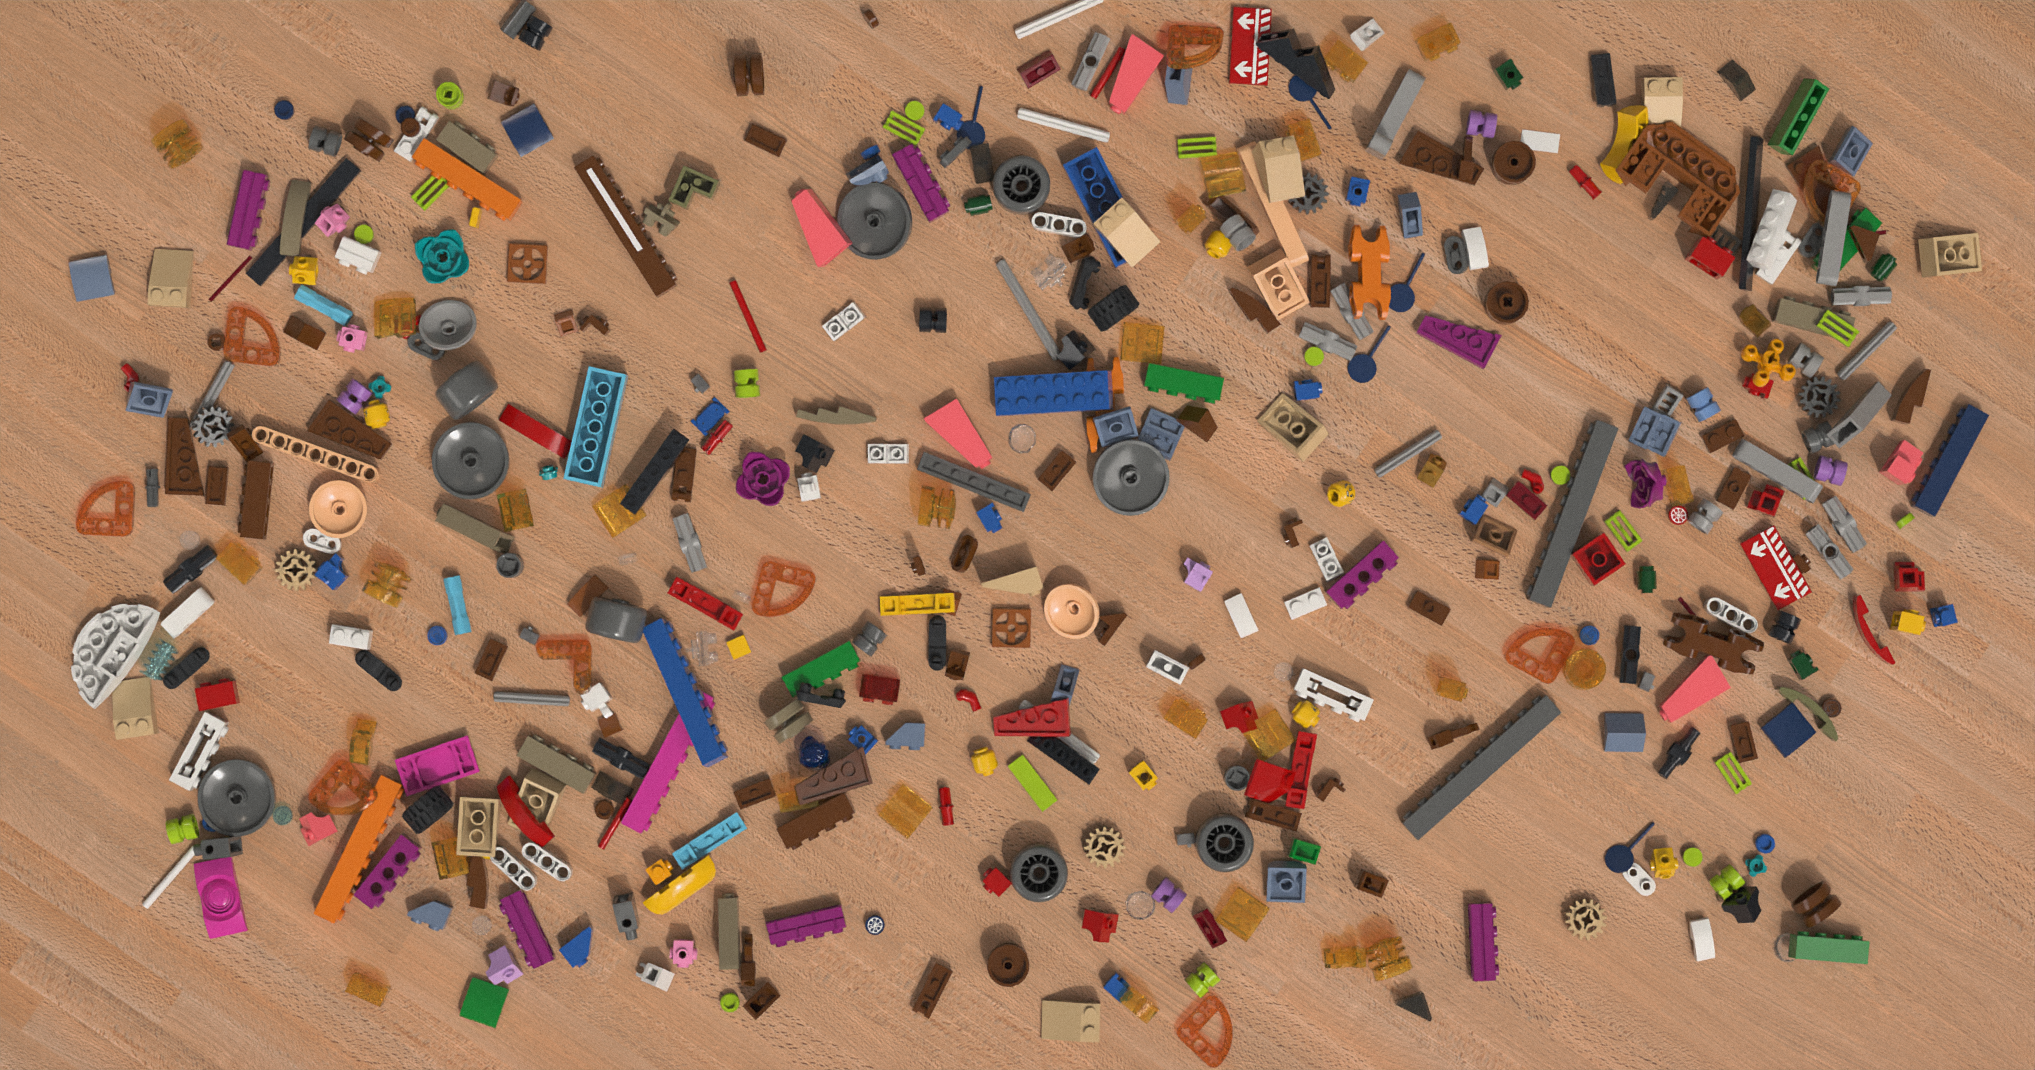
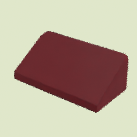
M1050 50L1017 68L1028 89L1061 70Z

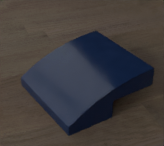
M534 103L501 121L520 157L554 139Z
M1794 703L1788 704L1781 712L1761 727V730L1784 758L1793 753L1816 733Z

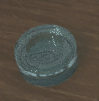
M287 806L277 807L273 812V820L278 825H286L293 819V812Z

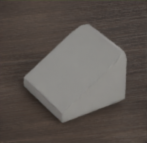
M1493 478L1481 496L1487 502L1497 507L1507 494L1509 488Z

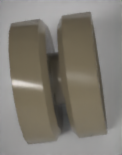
M798 698L764 722L769 730H774L779 725L782 726V729L774 735L779 744L789 737L791 739L805 729L806 725L814 720L809 712H804L799 717L795 715L804 707Z

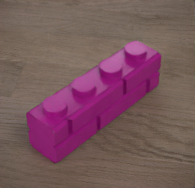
M910 144L892 154V157L928 222L931 223L949 213L948 208L951 205L946 196L941 197L939 191L942 189L937 180L932 181L929 175L932 171L927 163H922L920 157L923 155L918 146L914 148Z
M243 170L226 245L249 251L256 247L258 236H255L257 228L260 229L262 217L259 216L261 210H264L266 205L264 194L270 187V180H268L267 175Z
M523 889L501 899V904H499L500 910L503 915L507 914L510 920L507 924L511 932L515 931L518 937L516 939L520 950L524 949L526 953L524 959L528 967L532 966L535 969L554 960L556 957Z
M1491 902L1468 903L1471 980L1474 982L1495 981L1496 976H1499V964H1495V956H1498V945H1494V937H1497V926H1493V918H1496V906L1492 907Z
M842 904L766 922L771 945L775 944L776 947L785 946L787 941L794 940L795 943L806 941L805 937L812 935L814 939L825 936V932L832 931V934L841 933L843 928L847 927Z

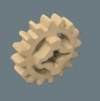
M294 549L293 554L290 551H286L287 557L281 555L282 562H276L280 566L279 569H275V572L280 573L276 578L283 580L281 582L282 586L288 584V590H291L293 586L295 591H299V586L305 590L306 584H313L311 578H317L313 574V572L318 571L317 568H313V565L317 562L310 561L312 555L305 556L306 551L304 550L300 554L298 549ZM300 558L305 560L308 566H304ZM291 559V563L285 567L287 561ZM296 565L297 568L304 569V571L297 572V575L295 572L289 571V569L296 568ZM308 573L306 579L302 581V577ZM285 574L292 578V582L286 578Z
M1103 826V831L1096 828V834L1090 832L1091 839H1085L1089 845L1084 846V849L1089 850L1085 854L1086 857H1092L1090 863L1096 861V867L1103 864L1104 869H1106L1109 863L1114 867V861L1120 863L1118 857L1125 855L1121 852V849L1126 848V846L1121 845L1124 838H1118L1120 833L1114 834L1113 828L1106 831L1105 826ZM1103 835H1110L1114 840L1109 841ZM1097 838L1098 844L1092 849V843ZM1105 842L1106 845H1110L1108 852L1099 850L1102 847V843ZM1118 846L1117 853L1112 857L1111 852L1113 848ZM1095 855H1103L1106 860H1100Z
M1582 898L1581 903L1577 900L1574 901L1576 906L1569 905L1568 907L1571 909V912H1565L1569 919L1564 921L1570 924L1567 930L1573 929L1571 935L1576 936L1579 934L1578 939L1582 940L1583 936H1585L1586 940H1590L1591 935L1596 939L1597 932L1603 933L1600 929L1601 926L1606 927L1603 920L1607 919V916L1602 915L1605 909H1598L1600 904L1597 902L1593 905L1592 899L1588 903H1586L1584 898ZM1584 907L1583 911L1576 913L1578 909ZM1593 909L1596 911L1598 919L1594 918ZM1587 915V917L1590 918V921L1585 922L1584 924V921H1582L1581 919L1582 917H1586ZM1573 919L1577 920L1579 929L1575 927ZM1596 926L1593 930L1586 932L1588 928Z

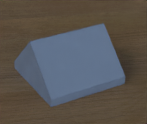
M1851 126L1846 129L1828 163L1851 176H1855L1873 143L1856 127Z
M130 382L126 411L164 418L173 389Z
M1130 406L1093 418L1102 447L1109 446L1120 440L1139 436Z
M1605 713L1604 751L1643 752L1646 737L1644 714Z

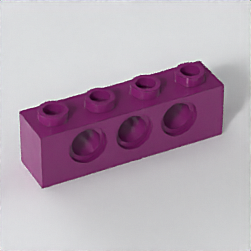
M1381 541L1325 593L1340 609L1344 607L1348 609L1355 603L1353 599L1358 594L1362 596L1369 590L1367 586L1370 583L1374 582L1376 584L1383 577L1382 573L1386 569L1390 571L1398 564L1396 560L1399 557L1385 541ZM1375 558L1382 560L1383 565L1380 569L1373 567L1372 563ZM1361 571L1368 573V579L1365 582H1361L1358 578V574ZM1348 583L1354 587V592L1351 595L1344 592V587Z
M404 833L401 834L358 888L354 896L370 909L379 908L385 901L383 896L387 891L391 893L397 886L395 881L398 877H403L408 872L409 868L407 866L411 861L415 862L421 855L419 851L422 847ZM399 852L404 853L406 856L403 863L397 860ZM387 867L392 868L394 871L392 878L385 875ZM375 882L380 883L382 886L380 893L373 890Z

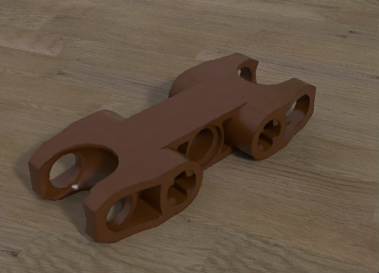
M1673 613L1671 622L1682 627L1685 630V634L1681 637L1664 636V646L1672 649L1679 655L1689 658H1697L1698 653L1702 652L1719 658L1717 665L1722 669L1734 673L1754 674L1755 665L1744 660L1741 655L1746 650L1762 651L1764 642L1738 629H1730L1727 636L1707 629L1709 621L1693 614Z

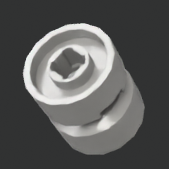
M1238 214L1226 220L1220 230L1226 238L1230 239V243L1235 250L1241 251L1253 243L1256 235L1250 227H1246L1247 224Z
M1800 343L1791 354L1787 363L1792 364L1795 369L1801 368V373L1811 378L1820 367L1824 357L1817 352L1811 353L1808 346ZM1804 356H1807L1805 362L1802 363L1801 361L1804 358Z
M1703 498L1697 506L1698 511L1693 512L1687 521L1696 529L1708 535L1714 527L1713 522H1717L1723 512Z

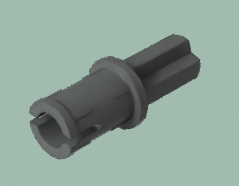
M146 469L147 486H145V489H147V506L158 507V489H160V486H158V469Z

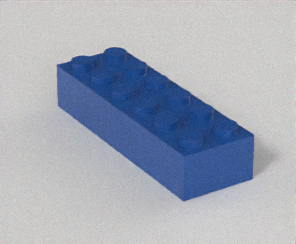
M1097 147L1063 164V169L1092 225L1117 201L1123 198ZM1094 227L1114 268L1116 269L1126 264L1127 262Z
M1112 371L994 377L996 416L1113 410Z

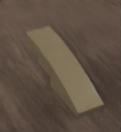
M839 406L838 413L819 408L817 415L799 409L796 415L797 418L835 425H857L873 423L877 420L876 417Z

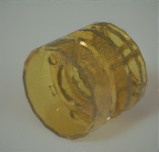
M184 119L170 124L151 140L159 153L168 150L164 154L163 159L168 161L167 165L170 169L186 164L203 149V145L197 142L198 138L196 136L187 138L192 130Z
M922 486L918 525L930 527L932 520L937 519V527L941 528L942 520H946L945 529H950L956 510L955 490L950 489L948 498L945 497V488H942L940 496H936L935 487Z
M376 561L374 566L379 568L381 572L371 570V573L377 577V580L367 579L362 591L385 604L398 608L403 596L397 590L398 588L407 590L408 587L401 582L403 580L411 583L412 578L403 570L391 564Z
M1581 649L1572 653L1566 659L1563 666L1566 681L1578 690H1589L1598 686L1606 674V664L1603 657L1591 649ZM1583 665H1586V669H1588L1589 672H1586L1584 675H1582V671H1579V668L1583 667Z
M1401 936L1379 940L1364 950L1365 955L1375 954L1367 959L1368 962H1378L1371 969L1375 981L1395 977L1413 968L1409 955L1399 956V953L1406 949L1405 945L1396 947V945L1403 942Z

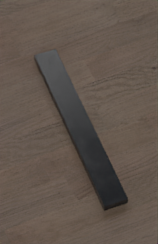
M1758 136L1750 137L1739 289L1743 291H1752L1754 267L1746 259L1757 231L1764 139Z
M347 158L307 202L301 235L302 239L313 228L321 215L320 212L327 206L331 207L361 172ZM281 233L246 272L259 286L266 282L287 257L286 255H280Z

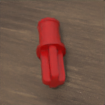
M1578 165L1570 169L1569 173L1580 184L1579 187H1582L1593 200L1602 193L1591 180L1592 177H1588Z
M724 420L714 432L710 433L711 436L700 448L704 452L706 450L708 455H711L720 442L723 443V438L733 428V425L729 421Z
M941 787L939 788L941 804L939 809H941L942 825H953L952 807L954 805L951 803L950 788Z

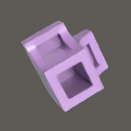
M1187 557L1183 563L1188 571L1184 583L1201 592L1213 572L1209 570L1210 566L1200 561V563H1197Z
M505 945L488 955L491 965L486 971V975L495 985L503 980L508 984L524 975L512 952Z

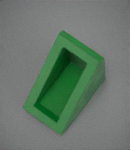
M1293 837L1287 856L1316 865L1321 846Z

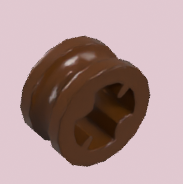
M215 333L209 336L207 343L210 349L221 351L226 346V339L221 334ZM214 338H215V339H219V338H220L221 341H219V342L222 343L221 346H217V345H216V346L214 347V346H213L214 342H212L213 339H214Z

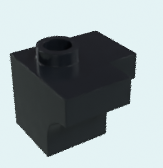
M1073 330L1061 339L1063 350L1057 356L1068 370H1071L1091 354L1095 347L1084 334L1079 337Z
M804 434L795 450L803 458L802 466L815 473L818 472L821 465L827 467L835 451Z
M1757 886L1740 887L1737 893H1733L1724 900L1721 905L1723 911L1731 913L1738 923H1755L1762 911L1758 902L1759 890Z

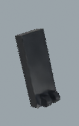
M1610 53L1591 55L1590 61L1596 105L1600 108L1616 105Z

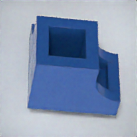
M337 553L330 560L324 561L314 574L332 590H337L349 577L342 569L344 558Z

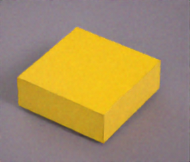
M472 208L469 221L470 227L479 228L482 209Z
M744 635L726 642L734 660L752 652Z

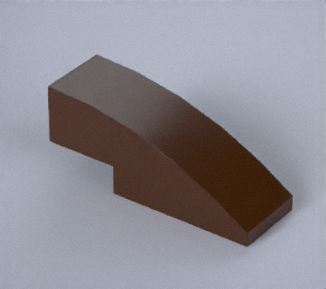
M1214 189L1202 202L1222 223L1238 214L1247 224L1246 227H1250L1255 235L1260 232L1258 227L1217 189Z
M1233 287L1229 289V293L1249 322L1257 319L1267 334L1281 325L1276 317L1255 298Z
M1930 369L1921 371L1906 387L1894 409L1891 421L1905 425L1910 424L1914 407L1920 408L1923 405L1931 373Z
M472 856L466 886L473 887L469 906L486 909L489 897V879L486 862L482 856Z

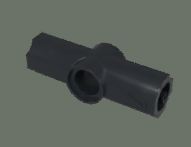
M207 545L193 557L183 561L176 571L163 580V583L174 594L188 582L198 578L203 573V570L219 557Z
M1624 625L1622 650L1620 652L1619 683L1636 684L1638 660L1640 657L1641 627ZM1629 649L1634 651V658L1628 660L1625 655Z
M602 738L598 739L592 750L594 754L606 759L616 768L623 771L626 770L641 779L644 778L650 767V764L635 757L632 752L623 747H617Z

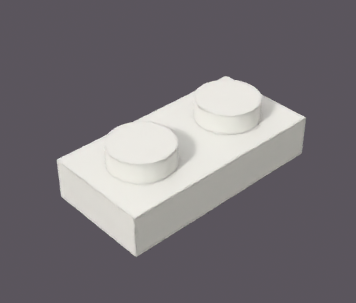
M1320 587L1284 602L1291 620L1327 605Z

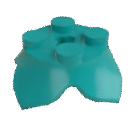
M444 230L437 237H423L415 243V254L423 264L422 274L428 283H443L449 278L460 277L468 271L469 257L464 252L463 240L456 230ZM444 252H446V256L448 257L447 261L441 262V258H439V255L444 254Z

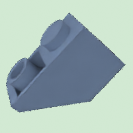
M1167 63L1165 86L1168 103L1188 104L1193 67Z
M906 722L886 740L885 745H890L889 749H901V746H909V750H920V747H924L925 723Z
M434 900L409 911L407 916L411 917L410 920L415 923L421 924L424 922L429 924L428 927L430 929L439 931L440 929H445L454 907Z

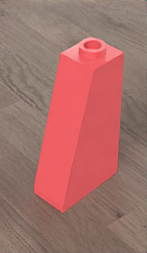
M1133 34L1129 39L1109 100L1110 109L1117 114L1123 113L1125 115L1164 58V55Z
M803 188L795 194L796 198L791 202L816 265L818 267H825L849 247L852 241L813 190H804Z
M957 399L924 418L931 428L975 468L980 466L983 469L991 464V454Z
M1706 655L1659 705L1661 709L1659 714L1664 721L1667 720L1672 723L1731 688L1713 656Z

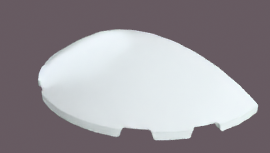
M119 604L112 606L110 610L95 615L81 630L72 651L74 659L71 672L73 680L77 683L80 690L79 694L92 708L96 709L116 689L131 670L148 643L160 612L141 604Z

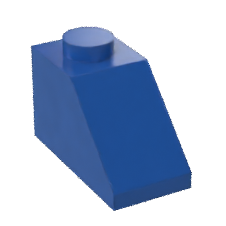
M592 925L559 949L572 968L576 965L580 968L588 962L587 957L591 952L593 936Z

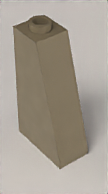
M444 503L436 514V522L504 554L508 553L515 538Z
M734 893L722 894L723 897L718 898L719 970L739 969L741 967L739 897H734Z

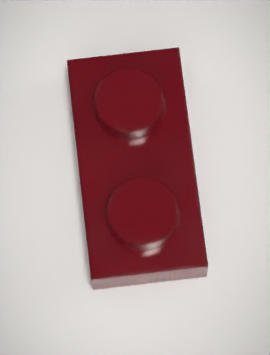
M1517 481L1505 495L1533 520H1536L1547 507L1542 500L1520 481Z
M1208 908L1192 916L1212 949L1227 942L1224 932L1219 928Z

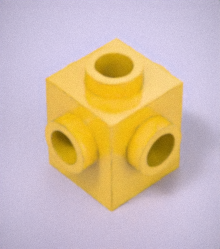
M295 256L293 264L290 263L289 275H292V283L316 285L319 273L318 258Z
M1673 848L1653 849L1652 860L1649 861L1650 871H1654L1655 878L1668 879L1674 876L1675 870L1678 869L1677 857L1674 858Z

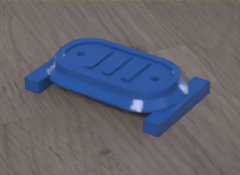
M715 397L712 399L714 402L710 403L697 416L696 421L694 419L691 421L705 436L708 435L706 431L712 429L724 416V413L728 414L730 412Z

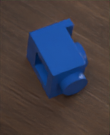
M944 103L933 119V122L936 124L940 121V125L949 131L951 128L959 131L964 123L962 121L963 115Z
M1351 177L1345 201L1350 202L1349 205L1360 207L1361 204L1364 205L1370 180ZM1355 189H1360L1361 195H1356Z
M1313 379L1303 380L1300 385L1298 381L1293 382L1296 401L1316 399L1323 393L1321 382L1313 383Z
M1478 494L1473 499L1469 498L1463 507L1466 510L1464 512L1460 511L1458 515L1471 524L1476 525L1489 506L1485 503L1487 500Z
M991 503L976 513L987 532L992 531V533H995L1003 528L999 522L1002 518L997 509L995 511L992 510L994 504Z
M1945 604L1929 609L1934 627L1958 623L1953 604Z
M862 725L859 728L855 726L849 732L851 737L848 740L857 748L863 746L865 755L879 741ZM860 735H863L865 737V742H859L858 737Z
M1115 972L1103 985V988L1120 1003L1123 1000L1127 1002L1133 995V992L1128 988L1130 984L1123 978L1119 980V974Z

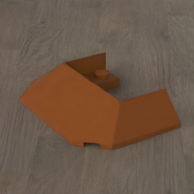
M1674 122L1647 125L1617 167V174L1625 187L1631 183L1646 194L1662 170H1664L1693 191L1677 215L1679 219L1691 226L1687 232L1710 237L1740 194L1739 185H1737L1735 177V166Z

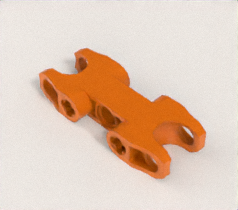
M1354 225L1351 229L1348 245L1349 261L1358 262V282H1351L1349 286V302L1354 319H1360L1363 313V304L1368 302L1377 308L1379 320H1385L1388 316L1391 300L1390 284L1381 283V263H1388L1390 258V243L1386 227L1379 226L1376 231L1375 242H1368L1362 237L1360 225Z
M1113 357V410L1095 411L1096 416H1086L1087 437L1091 453H1097V440L1099 438L1093 418L1114 412V394H1124V380L1119 357ZM1093 358L1087 359L1086 372L1095 371Z

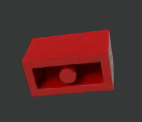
M230 678L218 680L219 684L211 685V682L199 684L200 688H195L199 711L239 704L240 699L236 681H230Z

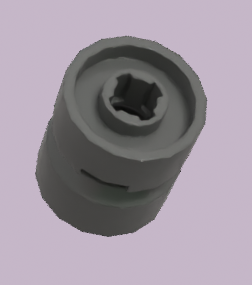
M316 125L311 133L308 148L316 152L323 150L324 154L336 157L341 146L342 133L333 130L327 132L326 128Z
M1828 421L1816 425V429L1811 427L1801 431L1803 442L1810 454L1820 451L1822 446L1827 448L1835 444L1826 435L1832 428Z
M505 553L498 558L496 568L501 576L515 578L523 572L524 562L517 554Z
M867 621L862 628L863 633L858 634L852 643L872 657L878 649L877 643L881 644L887 637V634Z
M1239 765L1228 767L1224 773L1225 784L1235 791H1241L1247 787L1250 779L1248 771Z

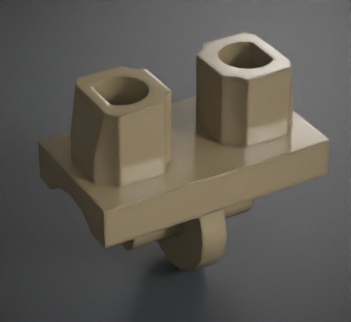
M669 202L665 206L659 203L657 207L650 204L643 212L645 213L643 223L652 227L658 221L662 224L658 232L665 237L680 224L678 220L673 218L675 212L670 210L672 204Z

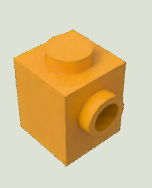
M661 858L645 870L654 884L658 885L673 874L672 870L674 868L668 859L664 860V858Z

